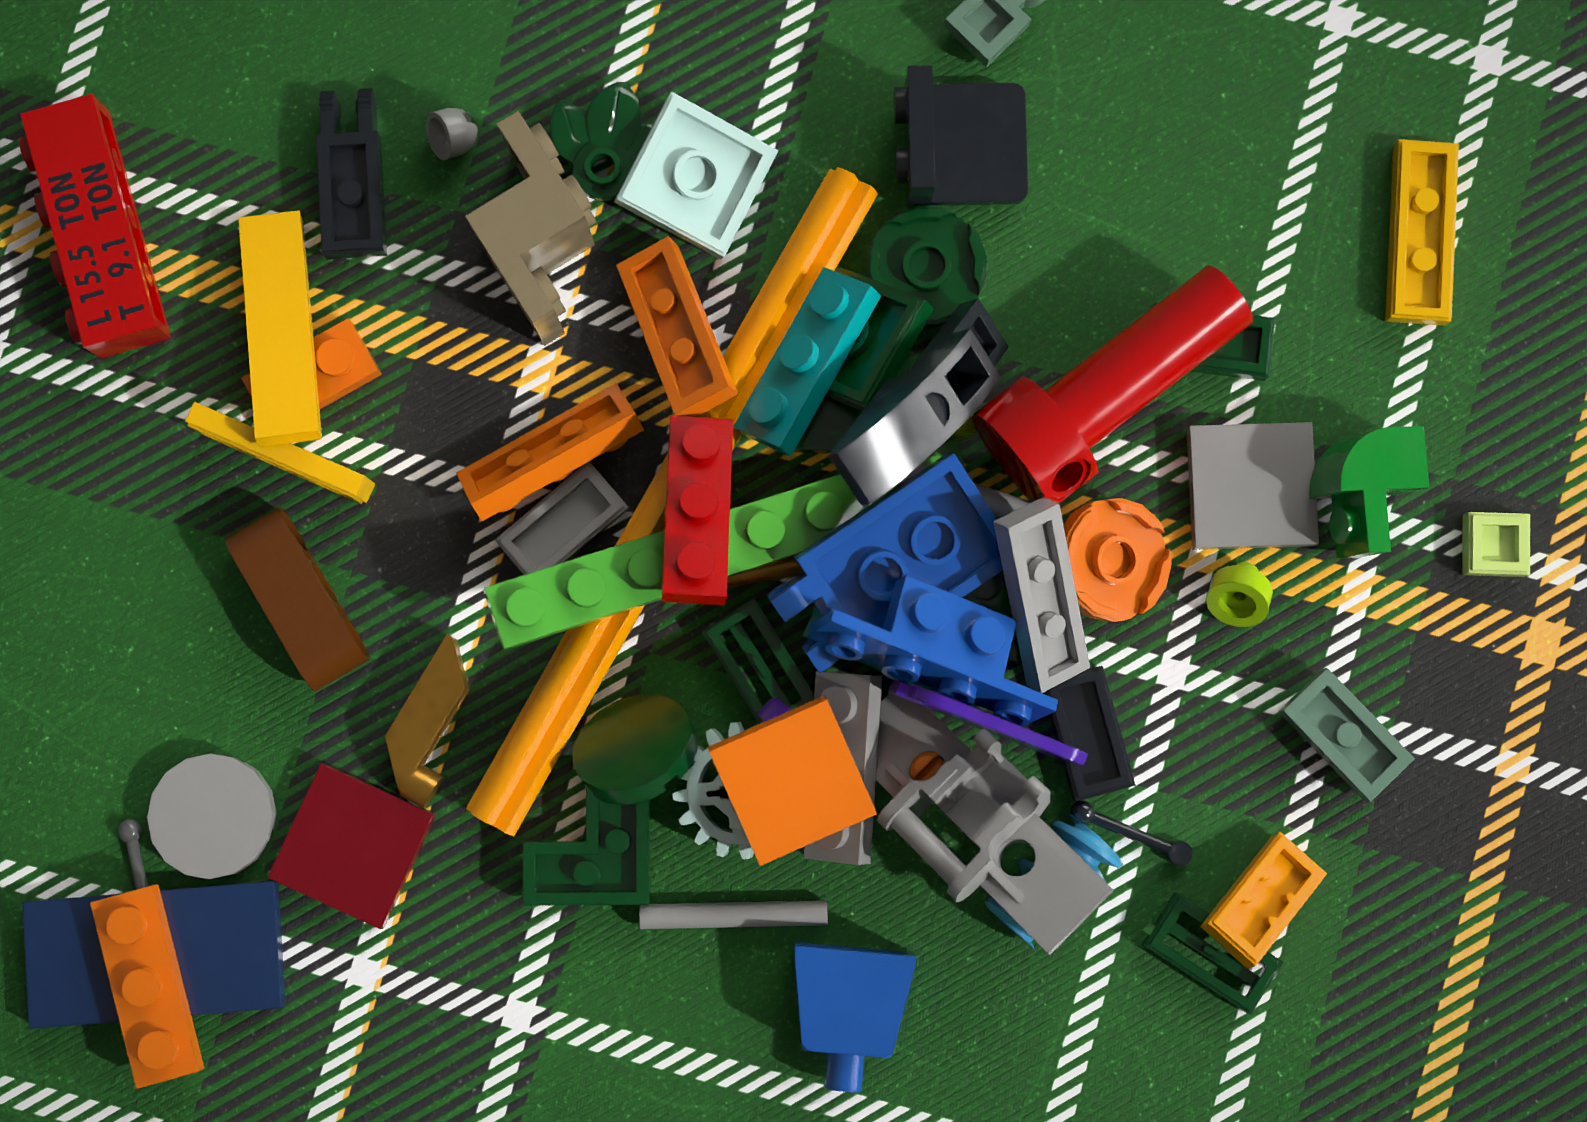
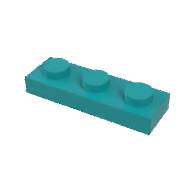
M823 267L733 427L744 436L791 457L881 295L867 283Z

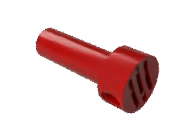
M1207 265L1045 391L1031 379L1022 376L973 414L972 420L975 424V429L998 465L1026 498L1034 502L1046 497L1060 504L1099 473L1097 462L1090 448L1253 323V315L1249 305L1241 292L1223 272L1214 266Z

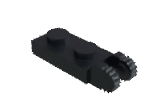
M372 88L358 89L356 111L359 132L340 133L341 106L336 92L320 91L319 113L321 134H316L321 248L322 255L326 260L387 256L381 136L378 133L376 97Z

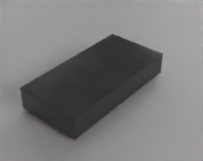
M1103 665L1087 669L1043 692L1045 695L1058 700L1056 712L1049 714L1056 740L1088 754L1084 766L1062 760L1073 801H1080L1136 786Z

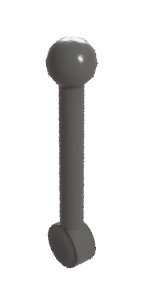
M135 819L123 820L117 828V834L126 843L135 890L148 887L138 841L142 835V826Z

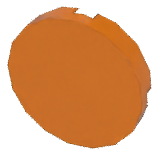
M1123 498L1090 501L1072 512L1063 525L1080 613L1083 616L1103 622H1118L1131 619L1137 614L1142 615L1154 607L1167 587L1172 565L1170 549H1165V542L1161 535L1165 531L1159 519L1142 504Z

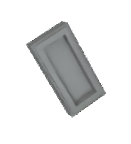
M589 461L504 531L495 541L519 570L526 575L571 560L630 509Z

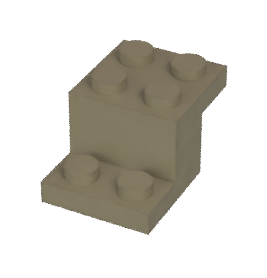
M519 111L497 123V126L511 159L525 180L465 217L490 261L542 343L546 346L565 334L558 316L567 312L560 300L559 293L547 275L595 246L589 227L597 221L590 210L592 207L591 203L575 177L570 175L564 180L560 177L564 169L557 158L559 154L541 124L537 123L529 128Z

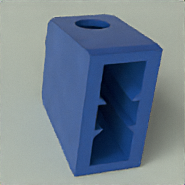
M795 942L794 956L802 1050L827 1053L825 1089L840 1092H861L864 1057H892L915 970L916 956L913 952Z

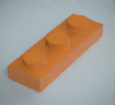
M667 236L617 264L616 266L674 415L697 417L738 395L679 246Z
M615 383L458 471L456 474L472 507L480 520L484 521L498 512L512 509L521 499L544 486L567 478L576 468L601 454L620 448L628 439L644 431V428L621 389Z
M151 885L90 902L136 1089L205 1069L159 885Z

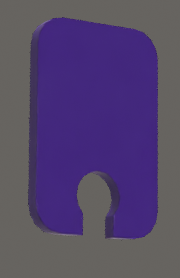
M892 680L888 692L978 729H986L993 735L1039 753L1084 766L1088 754L1079 749L930 690Z

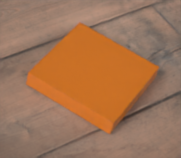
M825 695L708 746L711 758L760 866L877 814Z

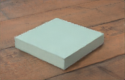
M671 91L614 202L721 260L725 257L778 150Z

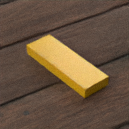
M1398 139L1393 145L1385 322L1446 326L1451 322L1459 143Z
M197 402L193 403L185 420L188 423V427L201 435L357 503H367L375 486V483L366 476L291 443L259 447L255 440L254 427Z

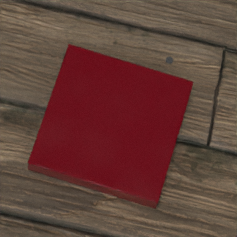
M321 763L267 878L376 928L384 929L437 814L326 763Z

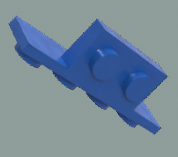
M905 575L895 581L883 629L835 609L810 625L808 637L825 644V650L833 656L846 660H865L882 667V673L893 680L907 683L920 682L937 689V693L966 705L975 704L992 711L993 716L1018 726H1027L1035 720L1056 712L1057 699L1004 678L1017 620L909 575Z

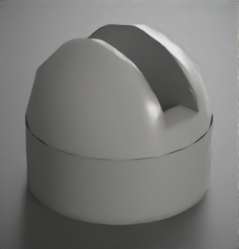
M445 108L430 112L427 115V139L431 149L441 160L461 156L468 152L477 142V126L471 122V116L466 111L459 108Z

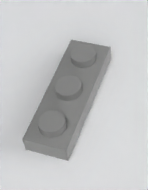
M1046 497L1040 498L993 521L1013 619L1017 620L1015 631L1026 685L1040 693L1090 668L1060 504Z
M816 671L814 700L824 695L826 696L874 806L882 676L837 672L819 673ZM873 816L805 846L804 859L853 865L870 864Z

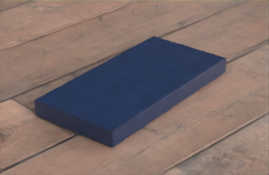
M264 881L160 890L191 1015L274 1009L286 1006L278 882ZM119 894L23 902L29 1029L119 1022L90 902Z

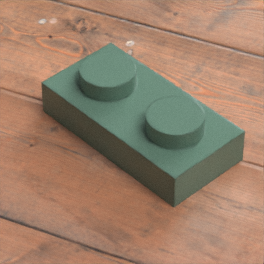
M1328 668L1321 669L1278 711L1364 802H1371L1415 760L1402 744Z

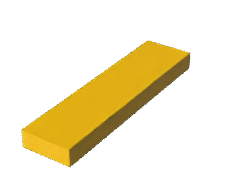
M300 210L239 217L255 440L259 447L322 439L305 235Z

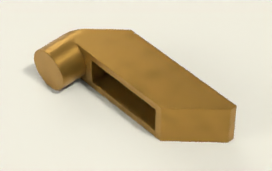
M448 634L385 735L395 780L401 796L423 809L433 799L443 781V776L424 765L470 690L458 640Z

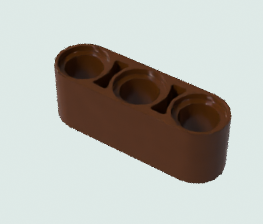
M281 507L274 509L225 538V543L235 563L296 668L312 690L315 692L370 660L369 653L297 528Z

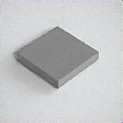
M1312 422L1189 426L1186 429L1192 550L1304 547L1319 544L1317 499H1310L1309 496L1311 476L1315 468Z

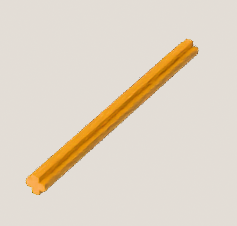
M839 167L836 170L829 169L723 355L738 395L697 417L733 419L734 426L823 267L835 271L878 195L871 185L859 181L855 174ZM734 427L732 451L742 435ZM668 454L615 546L664 531ZM645 605L566 631L468 803L466 810L470 811V814L508 835L515 836Z

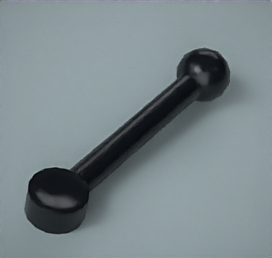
M1077 801L1071 807L1070 814L1083 824L1090 822L1166 854L1168 860L1174 865H1186L1192 859V848L1184 841L1178 840L1172 843L1094 811L1093 806L1088 801Z

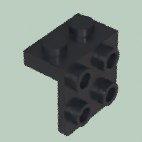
M908 66L904 87H894L893 96L894 124H905V147H895L896 184H906L907 206L1004 205L1023 202L1028 194L1026 98L1024 88L1017 83L933 84V66Z

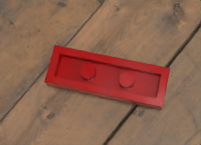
M670 416L661 602L725 605L733 419Z

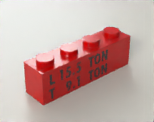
M88 94L21 113L26 135L19 137V147L27 168L31 172L36 171L41 192L34 195L35 207L43 226L47 230L51 229L57 250L50 252V262L58 283L61 287L67 286L72 308L65 311V317L74 342L77 345L82 344L85 349L102 359L172 339L110 111L93 94Z

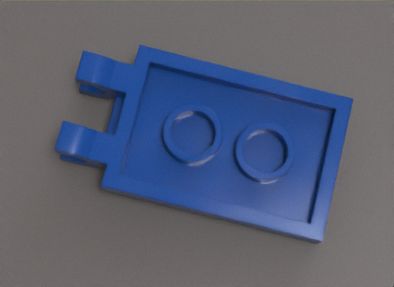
M949 451L794 556L804 573L782 583L766 595L785 622L813 602L822 616L835 609L883 629L895 581L905 575H909L959 597H964L1001 572L1003 567L993 523L997 518L956 455ZM808 639L801 644V647L819 673L841 659L828 653L825 650V644Z

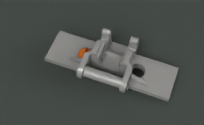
M889 693L880 704L876 780L893 799L879 814L878 823L886 831L894 829L949 885L947 893L956 902L964 900L981 886L1050 955L1114 890L1040 818V815L1050 803V791L1034 776L1027 780L1001 754V743L988 730L982 729L974 738L976 746L971 751L928 708ZM931 804H936L981 849L979 854L967 866L918 818ZM1019 842L1028 844L1033 847L1036 856L1032 869L1025 875L1017 877L1006 874L1001 867V857L1005 849Z

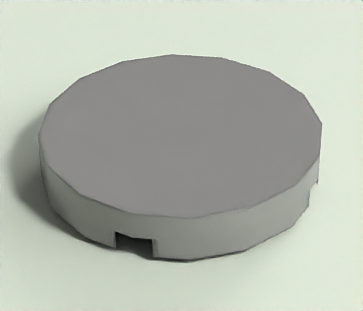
M209 753L187 758L164 774L152 792L147 820L151 841L166 863L185 875L214 879L237 874L260 858L267 847L266 844L270 840L271 832L274 830L277 812L273 792L257 769L238 758Z

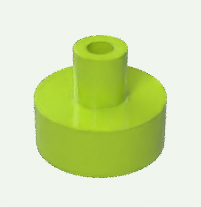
M1240 562L1237 565L1224 567L1213 575L1206 598L1207 607L1214 617L1228 625L1236 627L1254 626L1266 618L1273 595V588L1270 581L1258 571L1255 565L1249 562Z

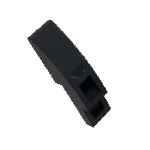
M979 298L959 304L906 375L886 380L828 455L861 506L871 504L923 463L973 414L1001 380V376L995 366L1009 347Z

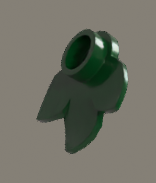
M621 81L602 89L590 102L587 111L571 103L557 102L551 114L550 134L552 143L559 156L573 165V176L586 196L598 201H609L617 197L653 125H641V110L638 99L633 90ZM599 160H608L614 165V170L609 176L598 177L591 171L593 165Z

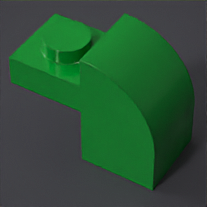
M1424 426L1385 427L1349 437L1333 444L1318 460L1311 476L1309 496L1310 499L1332 498L1333 511L1330 516L1329 528L1331 536L1336 543L1337 559L1361 558L1391 552L1386 496H1396L1429 488Z

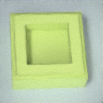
M1467 512L1462 514V575L1525 577L1530 575V514Z

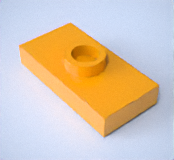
M1278 832L1269 838L1200 927L1247 969L1255 967L1327 873L1285 835Z

